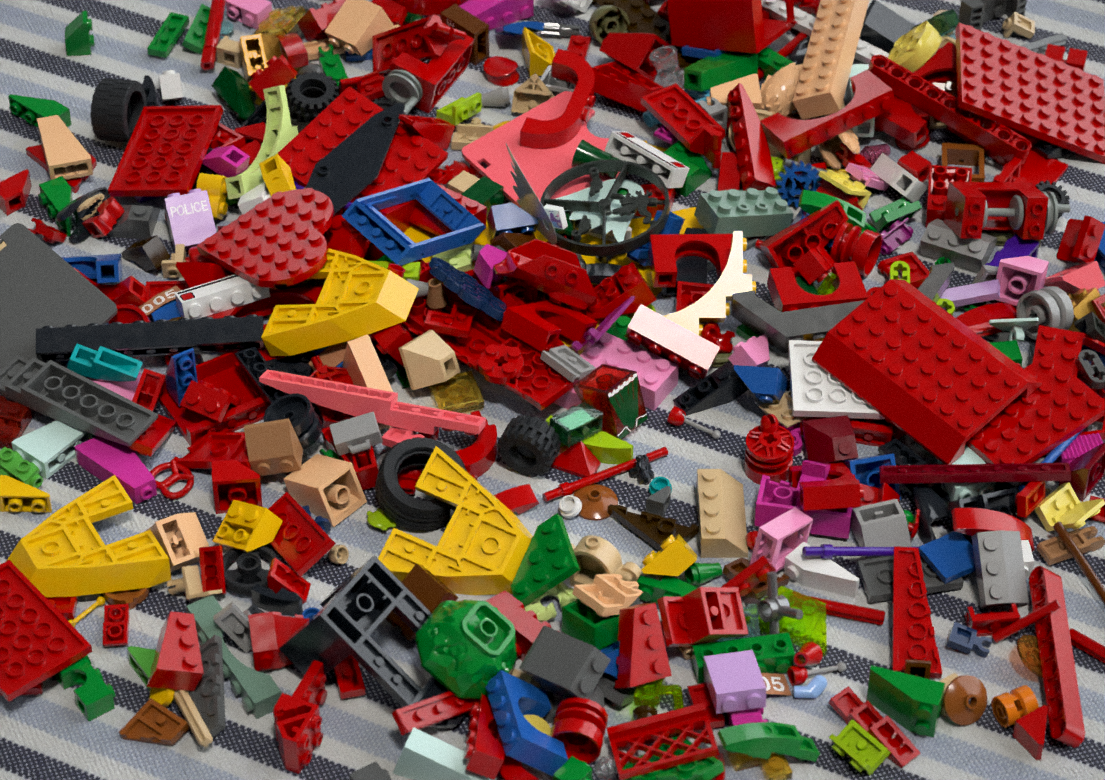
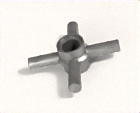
M767 572L768 596L762 601L746 598L744 604L748 608L757 609L760 619L764 622H769L770 635L780 634L779 620L785 616L800 620L803 617V611L791 608L787 598L783 595H778L777 572Z

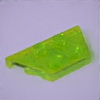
M780 586L778 588V595L785 596L791 608L803 611V617L800 620L786 616L779 620L780 633L789 632L791 642L799 646L807 642H814L821 647L823 656H826V603ZM750 608L744 612L746 624L770 633L769 622H764L760 619L757 609Z

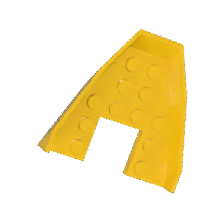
M329 249L324 266L308 278L326 279L316 304L275 305L261 338L270 356H292L354 340L406 321L419 288L392 271L361 257Z
M435 446L415 485V489L457 507L437 546L393 528L378 559L400 582L404 580L417 563L428 569L454 594L496 595L504 590L513 594L511 584L533 538L532 534L510 509L458 463Z
M115 475L53 513L24 536L6 560H10L45 597H75L149 588L171 580L169 558L151 530L105 545L92 524L94 522L133 509L132 500Z

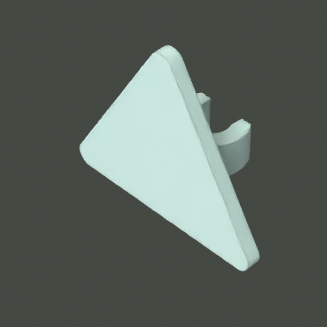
M1039 318L989 320V324L1001 331L1010 332L1009 341L1017 340L1018 344L1019 341H1024V332L1039 322Z

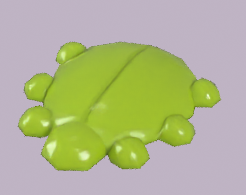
M380 508L376 509L373 513L371 511L367 512V520L374 527L386 531L389 527L395 528L397 526L395 521H392Z

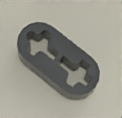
M1089 349L1081 351L1076 364L1086 383L1093 389L1104 388L1105 366L1096 352Z

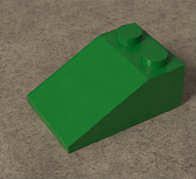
M871 665L866 701L868 700L873 706L908 731L934 737L941 715L945 683Z

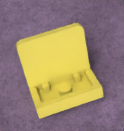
M832 170L819 172L818 176L843 190L846 195L856 196L859 199L857 203L863 208L862 211L864 210L872 194L865 189L866 185L859 181H851L849 179L850 176L842 171H838V173Z
M1068 482L1060 485L1043 499L1035 508V511L1047 532L1054 531L1053 526L1057 522H1061L1065 529L1073 528V530H1076L1086 524V519L1097 515L1105 501L1097 499L1080 502Z

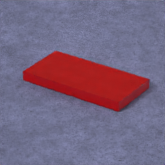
M288 492L268 509L283 520L273 542L270 544L300 577L336 544Z

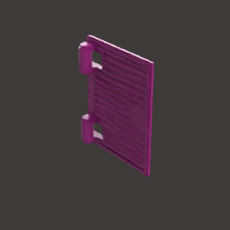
M631 296L612 311L596 329L590 328L585 332V342L583 344L574 341L568 348L578 355L586 351L603 336L635 300V296Z

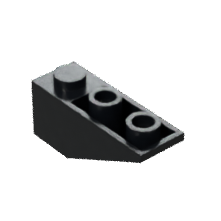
M728 361L673 401L678 408L685 411L687 416L730 403L749 389Z

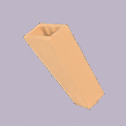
M54 115L38 118L39 135L50 179L63 176L66 180L93 175L90 155L60 117Z
M365 335L348 341L342 366L347 369L354 385L393 392L370 337ZM378 423L380 430L391 428L389 425Z

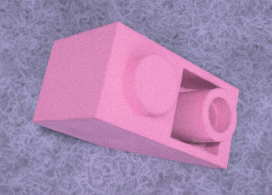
M225 1L227 17L256 30H259L273 18L272 2Z
M764 334L757 338L753 336L745 343L743 341L739 342L733 347L732 350L734 352L728 358L733 365L763 367L770 360L768 337Z

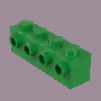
M789 632L692 645L691 662L697 684L706 683L704 678V656L753 650L761 673L787 672L788 668L795 664V652Z

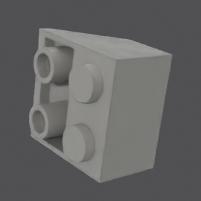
M898 499L852 508L850 528L860 547H912L906 515ZM865 556L866 559L884 557V556Z

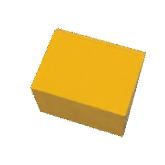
M526 27L523 28L522 53L529 76L531 77L535 73L541 76L548 65L552 66V60L555 56L553 46Z

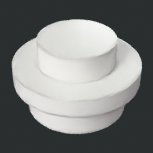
M573 495L564 496L559 502V511L566 518L575 517L582 509L580 499Z

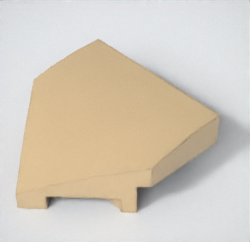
M536 73L515 89L511 112L526 113L554 97L553 93Z
M477 117L473 118L469 124H457L456 132H454L451 149L462 150L464 146L493 131V126L481 124V119Z

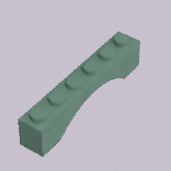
M210 595L187 605V613L194 614L198 642L201 646L214 635L222 638L223 678H228L236 696L240 695L245 710L247 712L251 711L256 719L273 712L275 704L282 695L281 690L269 674L258 672L244 665L228 650L223 640L224 631L214 622L213 616L222 610L215 597Z

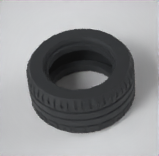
M430 438L403 440L390 448L381 461L375 483V494L378 504H380L383 512L392 521L405 528L431 530L439 528L450 521V508L452 505L436 498L433 500L413 498L402 490L397 478L401 472L407 469L425 468L435 446L466 470L459 455L450 447Z

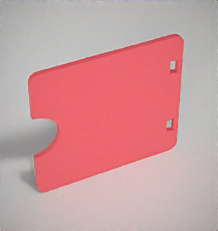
M564 91L464 146L462 157L483 176L504 186L503 194L521 208L516 201L517 199L520 200V198L513 189V185H517L510 172L511 170L515 174L507 146L534 193L541 200L547 186L561 173L573 168V156L582 139L604 151L609 138L597 137L589 132L586 126L587 122L595 115V111L589 108L590 112L587 122H583L579 133L570 142L551 149H531L520 146V130L526 117L547 121L556 119L564 113L573 92ZM484 162L488 167L484 169L480 163ZM590 174L568 182L558 189L550 199L563 197L591 187L590 182L593 180L590 178ZM599 174V178L602 180V182L617 178V176L615 178H611L609 176H602Z

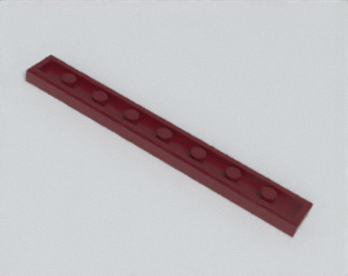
M1069 463L879 466L880 484L884 482L887 484L1071 481V471Z

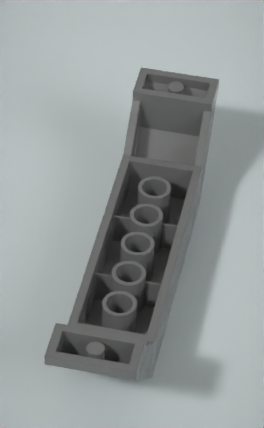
M954 263L932 265L929 276L917 290L937 303L950 284ZM755 291L732 294L730 311L731 316L751 328L757 335L762 336L765 334L771 345L782 353H788L789 340L823 341L829 330L865 300L781 312L757 297Z

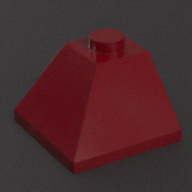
M848 415L802 421L809 461L829 464L842 463L844 460L858 458L855 434Z
M1105 442L1072 460L1069 464L1071 481L1059 482V486L1069 482L1076 496L1082 502L1105 475Z

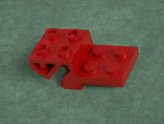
M316 660L312 662L293 695L290 696L282 693L273 708L275 737L279 743L281 760L286 770L300 774L305 765L307 766L310 763L312 752L315 747L321 745L323 740V733L321 732L322 717H320L319 705L323 704L327 697V690H325L326 674H324L323 663Z

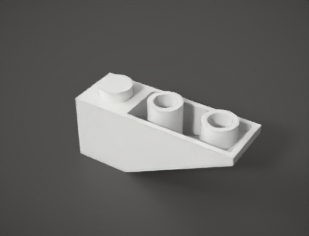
M884 153L880 155L870 168L877 176L912 202L919 200L928 188Z

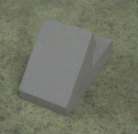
M231 602L213 616L214 622L247 653L252 649L248 615H251L248 610L242 612Z

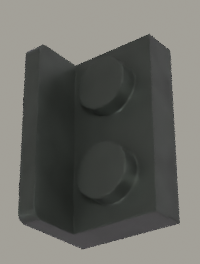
M1093 312L1074 322L1075 327L1081 333H1085L1094 340L1105 343V324Z

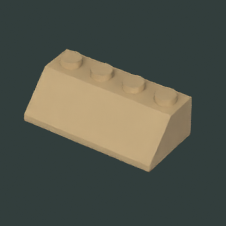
M697 469L696 493L700 558L748 557L743 484L722 469Z

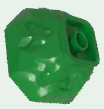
M466 599L462 601H443L416 633L415 639L422 668L459 699H480L482 694L488 696L485 687L489 680L500 670L510 674L516 666L515 627L510 620L499 612L498 608L493 607L486 601Z

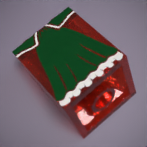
M601 364L573 385L574 391L596 428L618 439H624L627 434L638 428L640 424L648 419L637 371Z

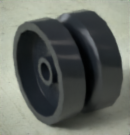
M298 393L284 395L272 402L265 411L264 422L289 418L303 450L313 445L321 435L323 429L322 422L314 411L310 400L305 395Z

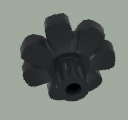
M646 454L637 455L635 457L637 461L636 467L630 468V474L632 477L640 475V478L644 479L645 484L650 483L651 479H654V472L651 470L652 466Z

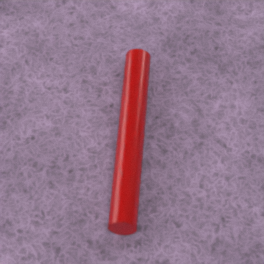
M1057 599L995 632L992 634V637L998 643L1058 610L1061 606Z

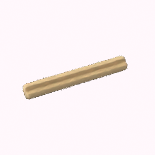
M174 689V699L188 722L198 744L202 745V747H208V744L213 742V738L188 691Z

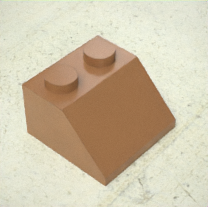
M289 418L244 425L249 463L254 472L260 474V476L301 470L303 448Z

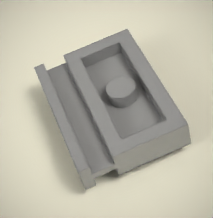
M566 345L551 348L549 352L544 350L540 357L542 361L571 382H574L575 379L582 380L594 376L596 371L593 365Z

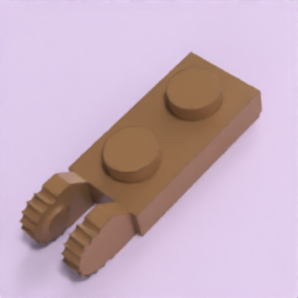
M1094 526L1068 532L1082 554L1096 551L1105 545V539L1102 536L1095 537L1098 530ZM1059 536L1042 541L1037 545L1038 552L1049 566L1072 558V555Z

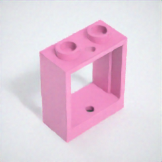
M794 507L759 527L749 565L764 555L775 567V572L783 569L785 557L801 543H807L813 519Z

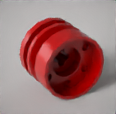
M845 222L834 239L830 256L836 263L855 261L859 274L867 277L878 260L882 247V235L868 229L862 233L861 227H853V224Z
M760 425L749 431L746 436L744 472L751 481L760 485L762 475L770 476V481L780 483L781 480L786 481L789 479L788 466H793L794 438L791 432L779 426L777 432L766 433L760 430Z
M580 697L568 698L561 701L557 706L550 736L563 742L568 759L573 756L580 761L590 764L596 761L601 754L603 736L608 724V714L601 705L590 699Z

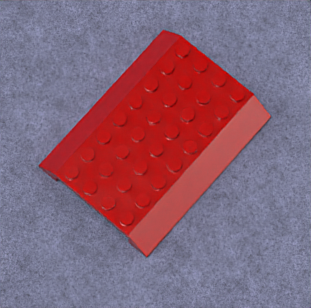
M890 279L828 331L812 357V362L816 363L826 373H829L830 376L945 465H952L964 454L965 443L1020 394L1027 398L1042 384L1041 381L905 280Z

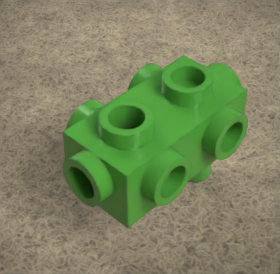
M4 447L0 450V475L10 476L35 488H39L42 485L43 477L39 475L40 470L34 463L24 460L17 451Z

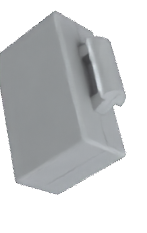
M374 412L329 425L338 456L350 452L351 454H356L369 450L371 446L383 442Z

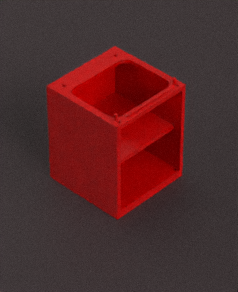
M667 0L672 45L683 47L689 45V47L757 54L797 24L794 18L793 0H785L786 21L763 19L761 0Z

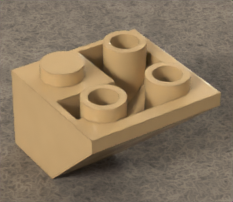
M428 330L399 348L411 390L445 382L461 372L455 351L433 330Z

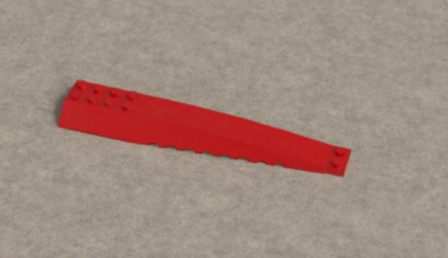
M341 209L334 216L343 215L346 210ZM328 230V232H327V235L324 236L325 239H326V241H327L328 235H329V233H330L329 230ZM371 242L363 259L376 261L385 254ZM422 259L414 261L421 263L419 281L428 283L430 279L435 278L430 273L429 262L426 263ZM442 282L448 303L445 309L437 312L451 314L454 302H466L444 286ZM427 296L416 298L406 321L400 323L418 336L427 332L424 330V322L428 310H431L426 304ZM476 309L468 338H458L452 335L436 333L455 351L457 360L480 373L478 360L485 351L486 346L495 344L497 346L505 345L520 348L524 358V371L522 375L517 379L516 376L510 379L509 383L499 385L525 399L541 411L574 387V382L566 379L540 359L541 353L531 345L522 342L517 337L501 329V321L495 320Z

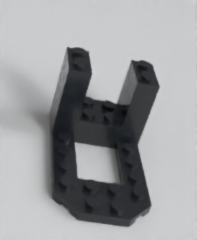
M375 555L333 589L320 603L323 608L296 630L279 648L304 675L314 660L323 663L324 674H327L351 655L402 707L449 692L433 676L420 688L369 636L392 610L415 634L432 614ZM467 713L429 727L454 728Z

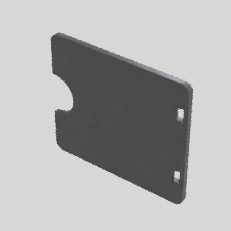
M13 224L0 235V244L3 241L6 244L0 251V371L17 355L29 361L33 357L37 358L36 328H42L43 326L64 327L69 324L87 326L90 323L106 325L117 314L116 304L23 224Z

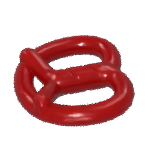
M175 460L162 463L150 471L155 478L161 471L172 470L173 474L162 482L155 480L156 489H160L161 493L168 499L184 497L194 485V475L192 472ZM179 480H187V484L180 491L170 492L168 490L169 487Z

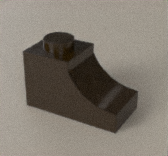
M158 235L136 241L121 252L125 260L138 263L145 272L153 269L156 272L162 269V260L171 258Z

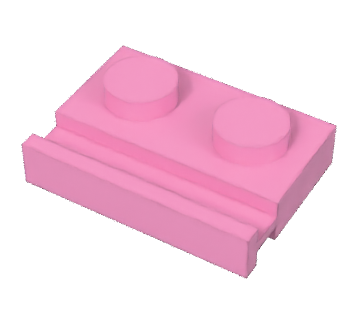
M849 162L845 168L851 174L850 178L852 180L862 182L868 187L886 191L890 186L867 167Z

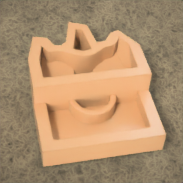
M597 574L592 584L575 585L572 594L580 599L582 604L595 610L597 615L607 618L610 615H619L620 609L629 607L643 591L638 590L639 584L636 581L622 580L621 574Z

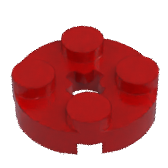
M495 344L486 346L485 351L478 360L479 372L485 376V380L494 384L509 383L510 379L515 376L516 379L519 378L524 371V358L520 348L505 345L497 346Z

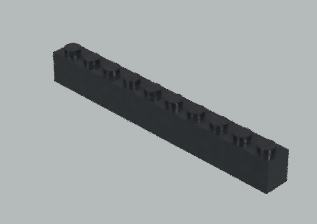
M249 314L246 317L229 315L215 319L203 317L197 320L181 318L178 321L159 319L155 322L134 321L133 323L125 324L112 322L107 325L90 323L87 326H77L74 324L64 327L43 326L42 328H36V356L42 362H48L49 360L54 362L69 361L76 344L96 351L102 346L128 357L176 355L191 348L194 349V354L242 351L252 347H256L257 350H265V344L261 338L264 332L263 316Z

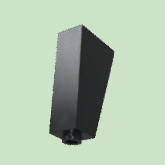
M686 228L684 234H708L702 228ZM686 256L676 262V286L662 287L661 296L676 297L678 281L707 284V259L699 256Z

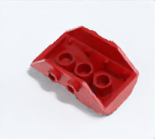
M539 239L531 240L508 250L506 258L500 263L493 265L497 275L522 279L534 288L547 293L552 302L557 304L564 302L576 311L586 310L597 298L587 271L581 267L576 253Z

